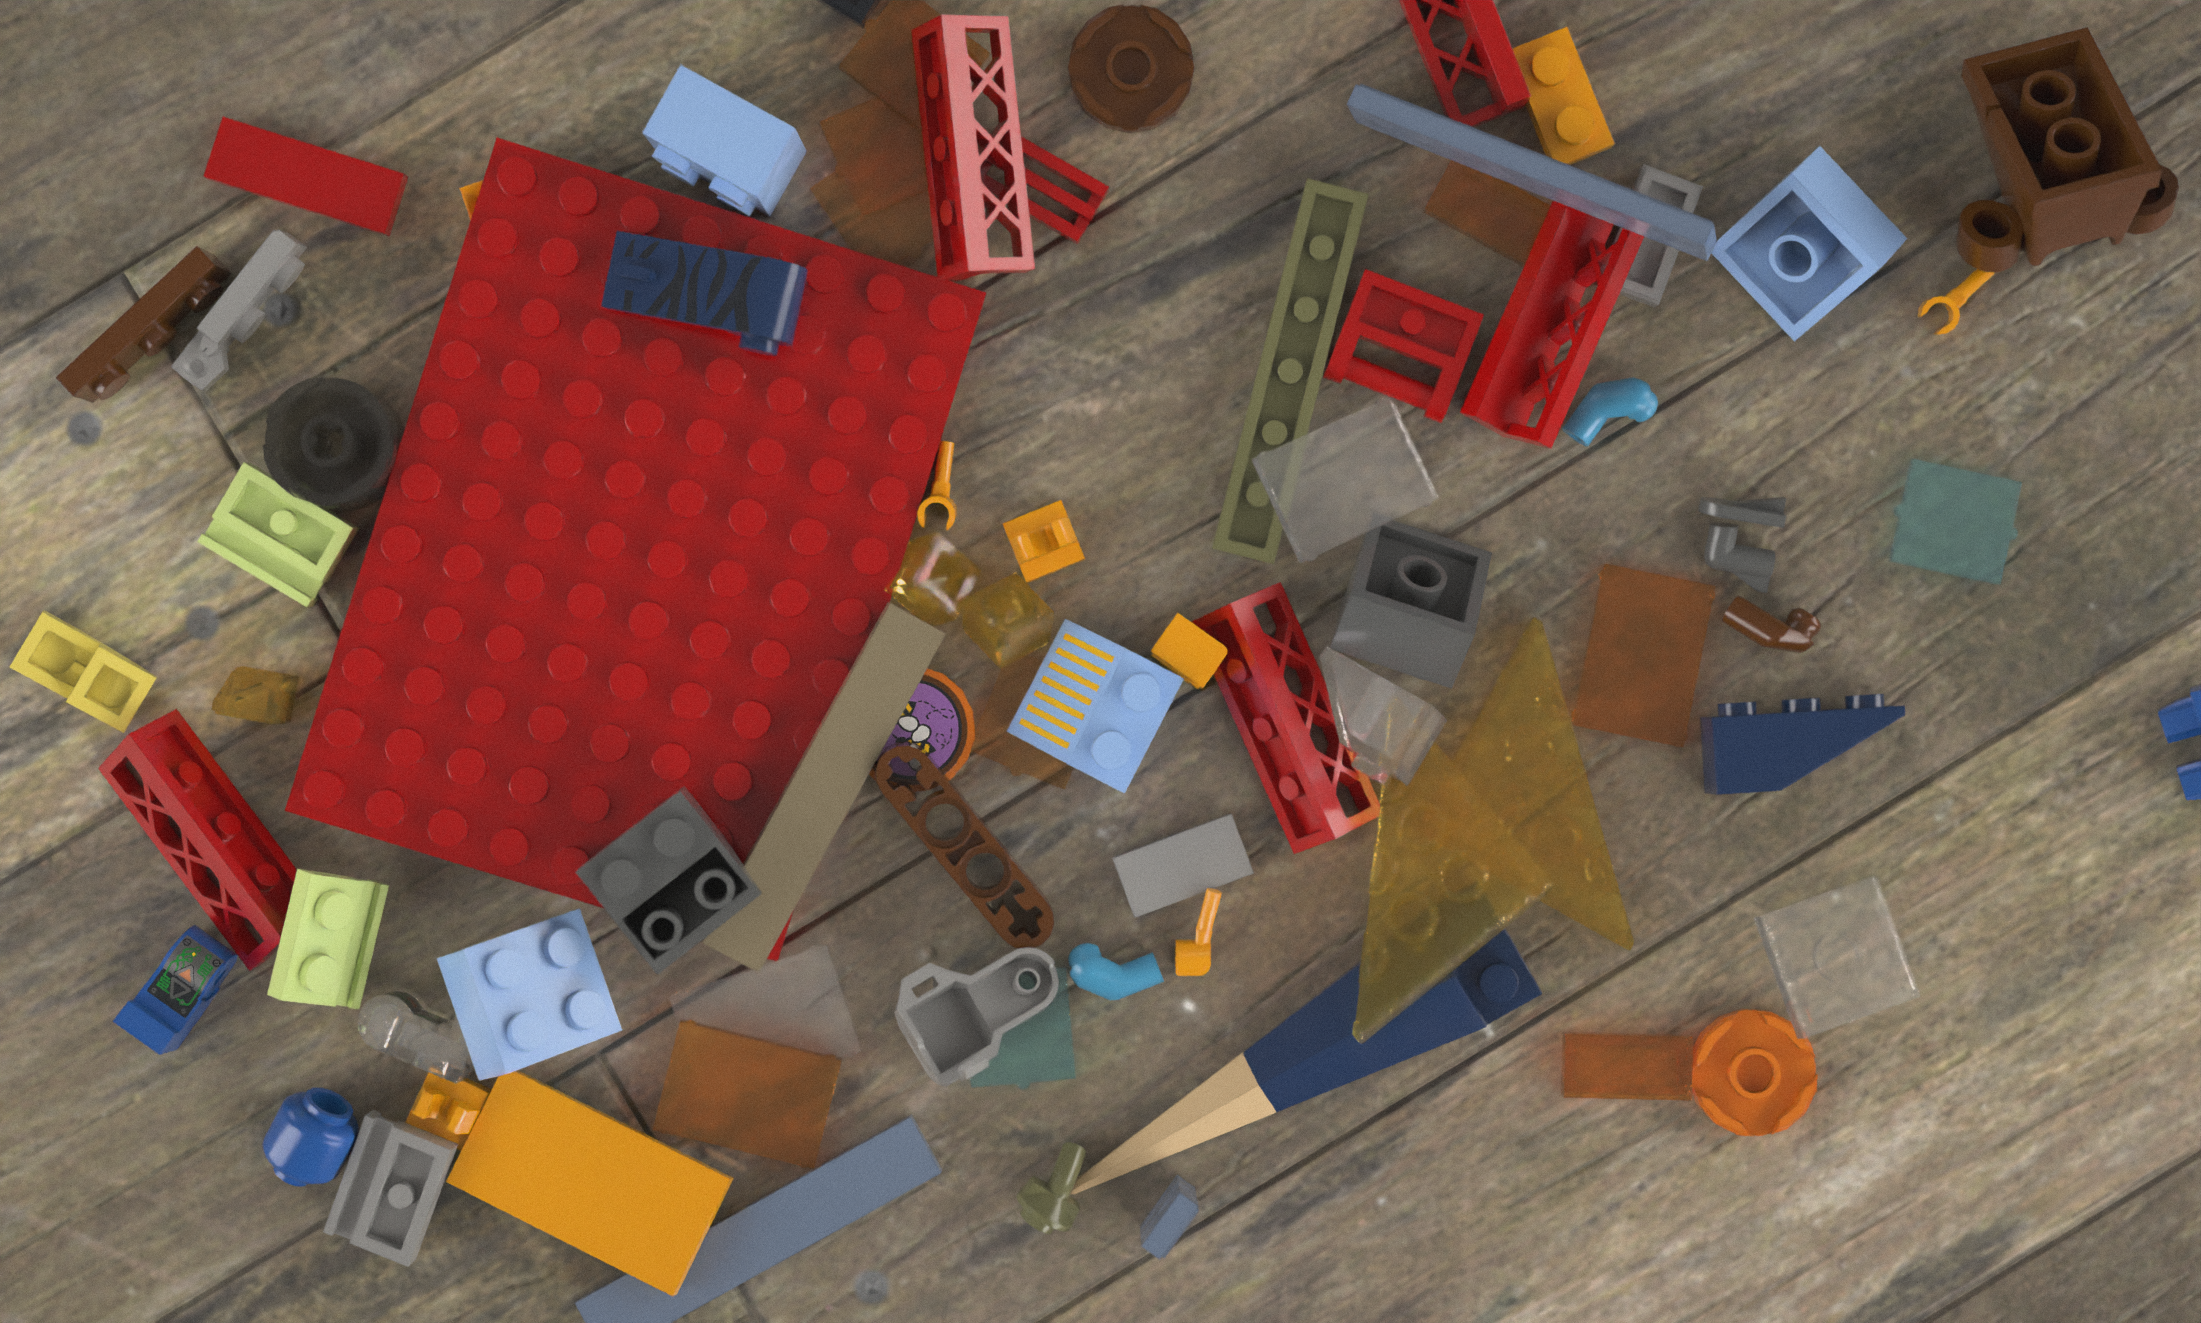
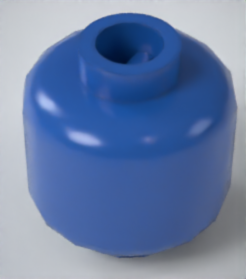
M311 1088L307 1092H297L284 1099L265 1135L262 1146L267 1160L274 1167L275 1174L282 1181L298 1187L308 1184H324L339 1175L355 1145L360 1129L356 1117L353 1115V1108L345 1098L328 1089Z

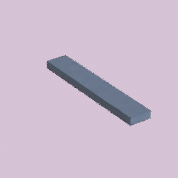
M1360 84V86L1355 85L1347 102V106L1356 123L1697 258L1708 261L1717 241L1714 224L1711 220L1364 84Z
M911 1114L711 1225L677 1295L671 1296L624 1273L579 1298L575 1305L585 1323H672L942 1173V1168Z

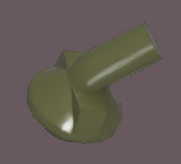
M1072 1142L1064 1143L1048 1182L1032 1176L1017 1193L1016 1198L1023 1207L1020 1215L1038 1231L1052 1234L1054 1230L1066 1232L1071 1229L1080 1207L1079 1202L1069 1195L1087 1154L1082 1146Z

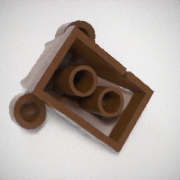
M2088 27L1964 59L1961 77L1970 93L2005 203L1994 200H1978L1969 203L1962 209L1956 236V246L1958 253L1968 265L1983 272L1999 273L2011 268L2017 262L2020 252L2024 251L2029 263L2032 266L2041 265L2043 259L2048 254L2056 250L2109 237L2111 243L2117 245L2123 241L2126 233L2135 235L2151 233L2165 225L2171 218L2179 191L2178 179L2169 168L2158 163Z

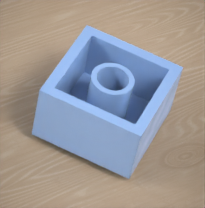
M681 64L642 132L655 149L652 157L662 164L661 169L693 187L699 178L710 183L708 188L717 194L716 199L747 217L751 216L754 209L769 217L772 215L807 152L794 127Z
M580 908L437 958L479 1081L511 1073L622 1031Z

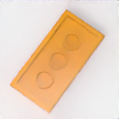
M516 1070L498 1076L446 1182L671 1296H675L734 1178Z

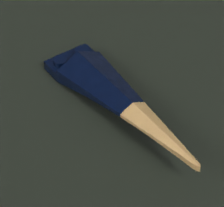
M1479 881L1470 884L1417 915L1249 1048L1077 1177L1070 1194H1077L1486 1028L1491 1022L1542 995L1541 988Z

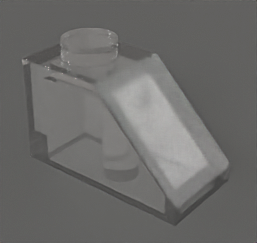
M1326 646L1320 655V660L1339 742L1356 756L1350 766L1383 786L1389 776L1408 786L1447 720L1434 706Z

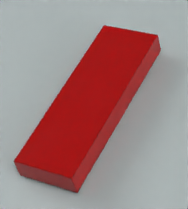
M223 116L203 177L210 181L390 237L409 178L404 173Z

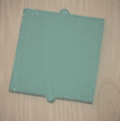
M1916 459L1910 460L1902 502L1893 509L1895 516L1898 517L1889 562L2001 585L2009 542L2018 535L2017 530L2013 528L2022 482Z
M1056 967L1059 985L1053 1001L1045 1010L1002 1035L998 1055L988 1062L989 1067L970 1078L971 1088L1017 1084L1020 1089L1025 1090L1032 1082L1076 1079L1066 967ZM1027 975L1018 977V983L1023 989L1030 990L1034 988V981L1031 977Z

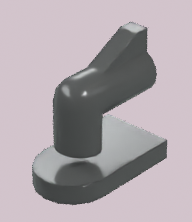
M1701 497L1698 511L1720 518L1784 528L1786 498L1731 501ZM1720 522L1710 523L1704 552L1706 564L1715 570L1732 572L1757 592L1767 593L1775 564V551L1735 544L1739 525Z

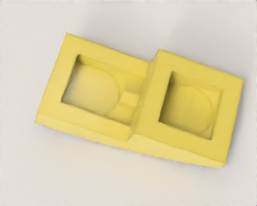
M45 610L41 613L10 665L11 669L67 698V703L123 733L157 676L127 657Z

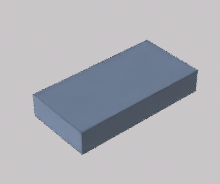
M1179 1175L1175 1176L1140 1225L1141 1246L1159 1260L1162 1257L1165 1259L1199 1212L1195 1187Z

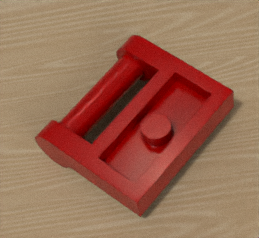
M1365 269L1326 366L1323 378L1341 384L1343 379L1423 409L1425 410L1423 417L1442 423L1484 314ZM1358 339L1440 369L1441 371L1435 386L1433 387L1353 356Z

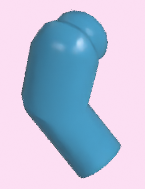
M1635 377L1597 383L1584 397L1562 430L1578 443L1588 447L1608 418L1627 416L1630 419H1635L1637 422H1643L1651 418L1657 410V396L1651 391L1650 385L1647 382Z
M1083 943L1073 948L1068 956V963L1072 968L1070 977L1079 988L1108 1000H1119L1164 982L1153 952L1119 965L1102 957L1097 945Z

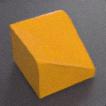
M1177 613L1149 653L1152 654L1150 656L1152 659L1172 673L1184 678L1186 683L1197 690L1204 688L1227 655L1228 650L1219 641Z

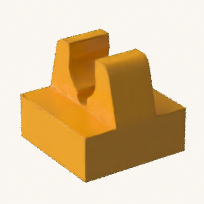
M1062 500L1003 523L1026 583L1085 560Z
M435 1064L431 1066L405 1123L457 1143V1149L461 1151L492 1089Z

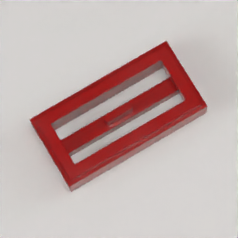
M1021 136L1024 157L1091 195L1086 203L1024 167L1027 186L1079 215L1073 225L1028 199L1030 218L1078 245L1107 195L1109 186ZM988 155L980 166L981 182L997 198L1005 185L989 177L988 173L992 166L1003 172L1004 170Z

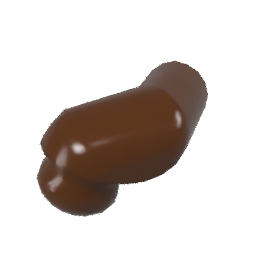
M1740 595L1732 601L1722 619L1723 623L1762 647L1800 654L1814 645L1811 640L1821 629L1820 621L1801 608L1791 610L1784 623Z

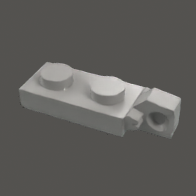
M279 229L277 231L273 230L198 325L197 329L199 331L171 367L200 390L207 391L229 371L227 353L230 351L229 346L235 339L240 343L248 340L265 318L266 314L259 309L274 289L280 293L286 291L300 275L305 263L299 257L307 247L290 233Z

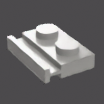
M372 1110L364 1117L323 1233L331 1236L335 1233L350 1239V1244L409 1267L416 1260L458 1144L400 1120L396 1123L382 1117V1113Z

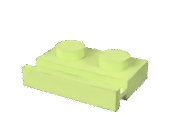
M243 462L212 515L214 519L205 534H201L197 542L305 607H314L318 600L316 597L325 582H328L359 527L252 463Z
M297 869L267 995L281 1001L334 1007L339 1005L360 1009L389 885L371 879L363 880L350 876Z

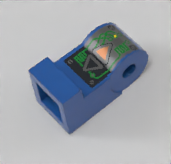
M196 925L190 927L174 943L133 1000H129L113 1022L159 1055L178 1050L219 992V986L233 968L238 955Z

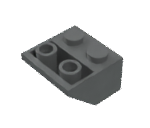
M685 786L586 861L576 871L577 875L657 975L762 894L725 836Z

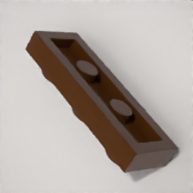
M196 246L55 378L74 397L89 402H94L97 398L100 400L108 399L128 382L130 374L127 370L145 354L148 357L153 356L170 344L177 334L174 327L191 311L199 313L205 310L218 299L223 292V287L220 284L232 273L215 255Z

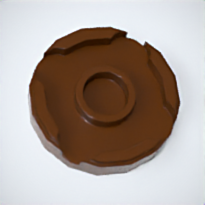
M1123 4L1108 7L1087 20L1073 40L1068 72L1072 94L1086 115L1107 129L1135 133L1155 129L1176 115L1189 96L1194 74L1191 44L1176 21L1154 7L1140 5V7L1134 5L1124 6Z

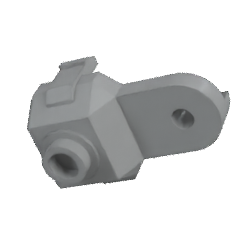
M1024 947L1010 952L971 976L928 963L904 977L900 983L899 997L894 1013L901 1032L928 1077L937 1085L947 1087L957 1080L961 1082L967 1080L989 1067L988 1062L998 1055L1002 1035L1045 1010L1055 998L1059 985L1058 973L1054 966L1055 961L1040 949ZM1022 975L1031 977L1034 981V988L1030 990L1023 989L1018 983V977ZM933 978L932 984L934 988L917 998L912 989Z

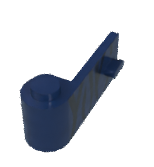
M617 231L601 307L724 330L741 337L739 348L777 356L779 345H793L808 269L797 264L763 256Z

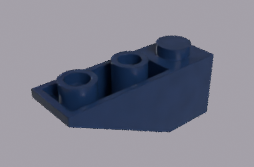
M1884 694L1845 696V709L1821 710L1820 698L1781 700V713L1757 714L1756 702L1717 704L1718 716L1700 717L1705 793L1719 795L1781 791L1905 716V706H1885Z

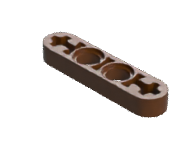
M908 741L896 742L886 747L879 755L875 773L876 783L888 801L1005 942L1018 949L1024 947L1036 948L1044 944L1052 933L1054 917L1052 907L1042 891L927 751L918 744ZM897 756L905 763L914 758L920 762L921 765L916 769V778L926 791H928L934 781L938 782L943 788L928 795L915 812L909 808L907 803L917 800V794L908 783L901 781L894 786L888 780L893 774V767L890 761ZM939 804L953 805L963 815L964 822L961 830L950 838L935 836L926 825L928 813ZM980 853L993 854L1003 864L1004 871L1002 877L992 886L981 887L975 885L966 874L968 862ZM1014 880H1018L1023 886L1012 891L1013 897L1021 907L1029 910L1037 906L1041 910L1036 915L1039 928L1032 933L1025 927L1018 928L1016 931L1009 927L1014 922V915L1003 899L999 902L996 909H993L988 904V901L1004 895Z

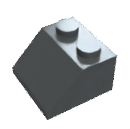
M1371 513L1340 607L1330 649L1412 675L1422 680L1452 688L1475 636L1492 552Z

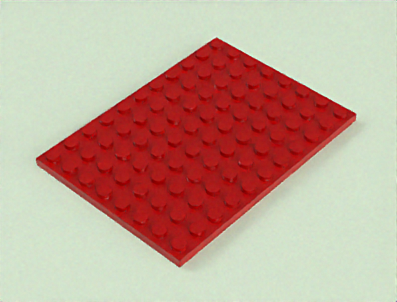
M497 137L285 811L604 908L577 875L576 871L586 861L685 786L725 836L743 864L886 604L891 602L916 522L917 512L926 490L985 301L986 292L949 280L940 281L939 277ZM617 231L763 256L807 268L808 273L793 345H779L777 356L765 355L739 348L741 337L724 330L601 307ZM793 912L767 959L778 962Z

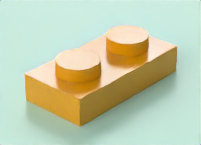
M1564 27L1512 48L1531 94L1525 106L1545 155L1571 165L1612 148L1615 144L1568 28Z

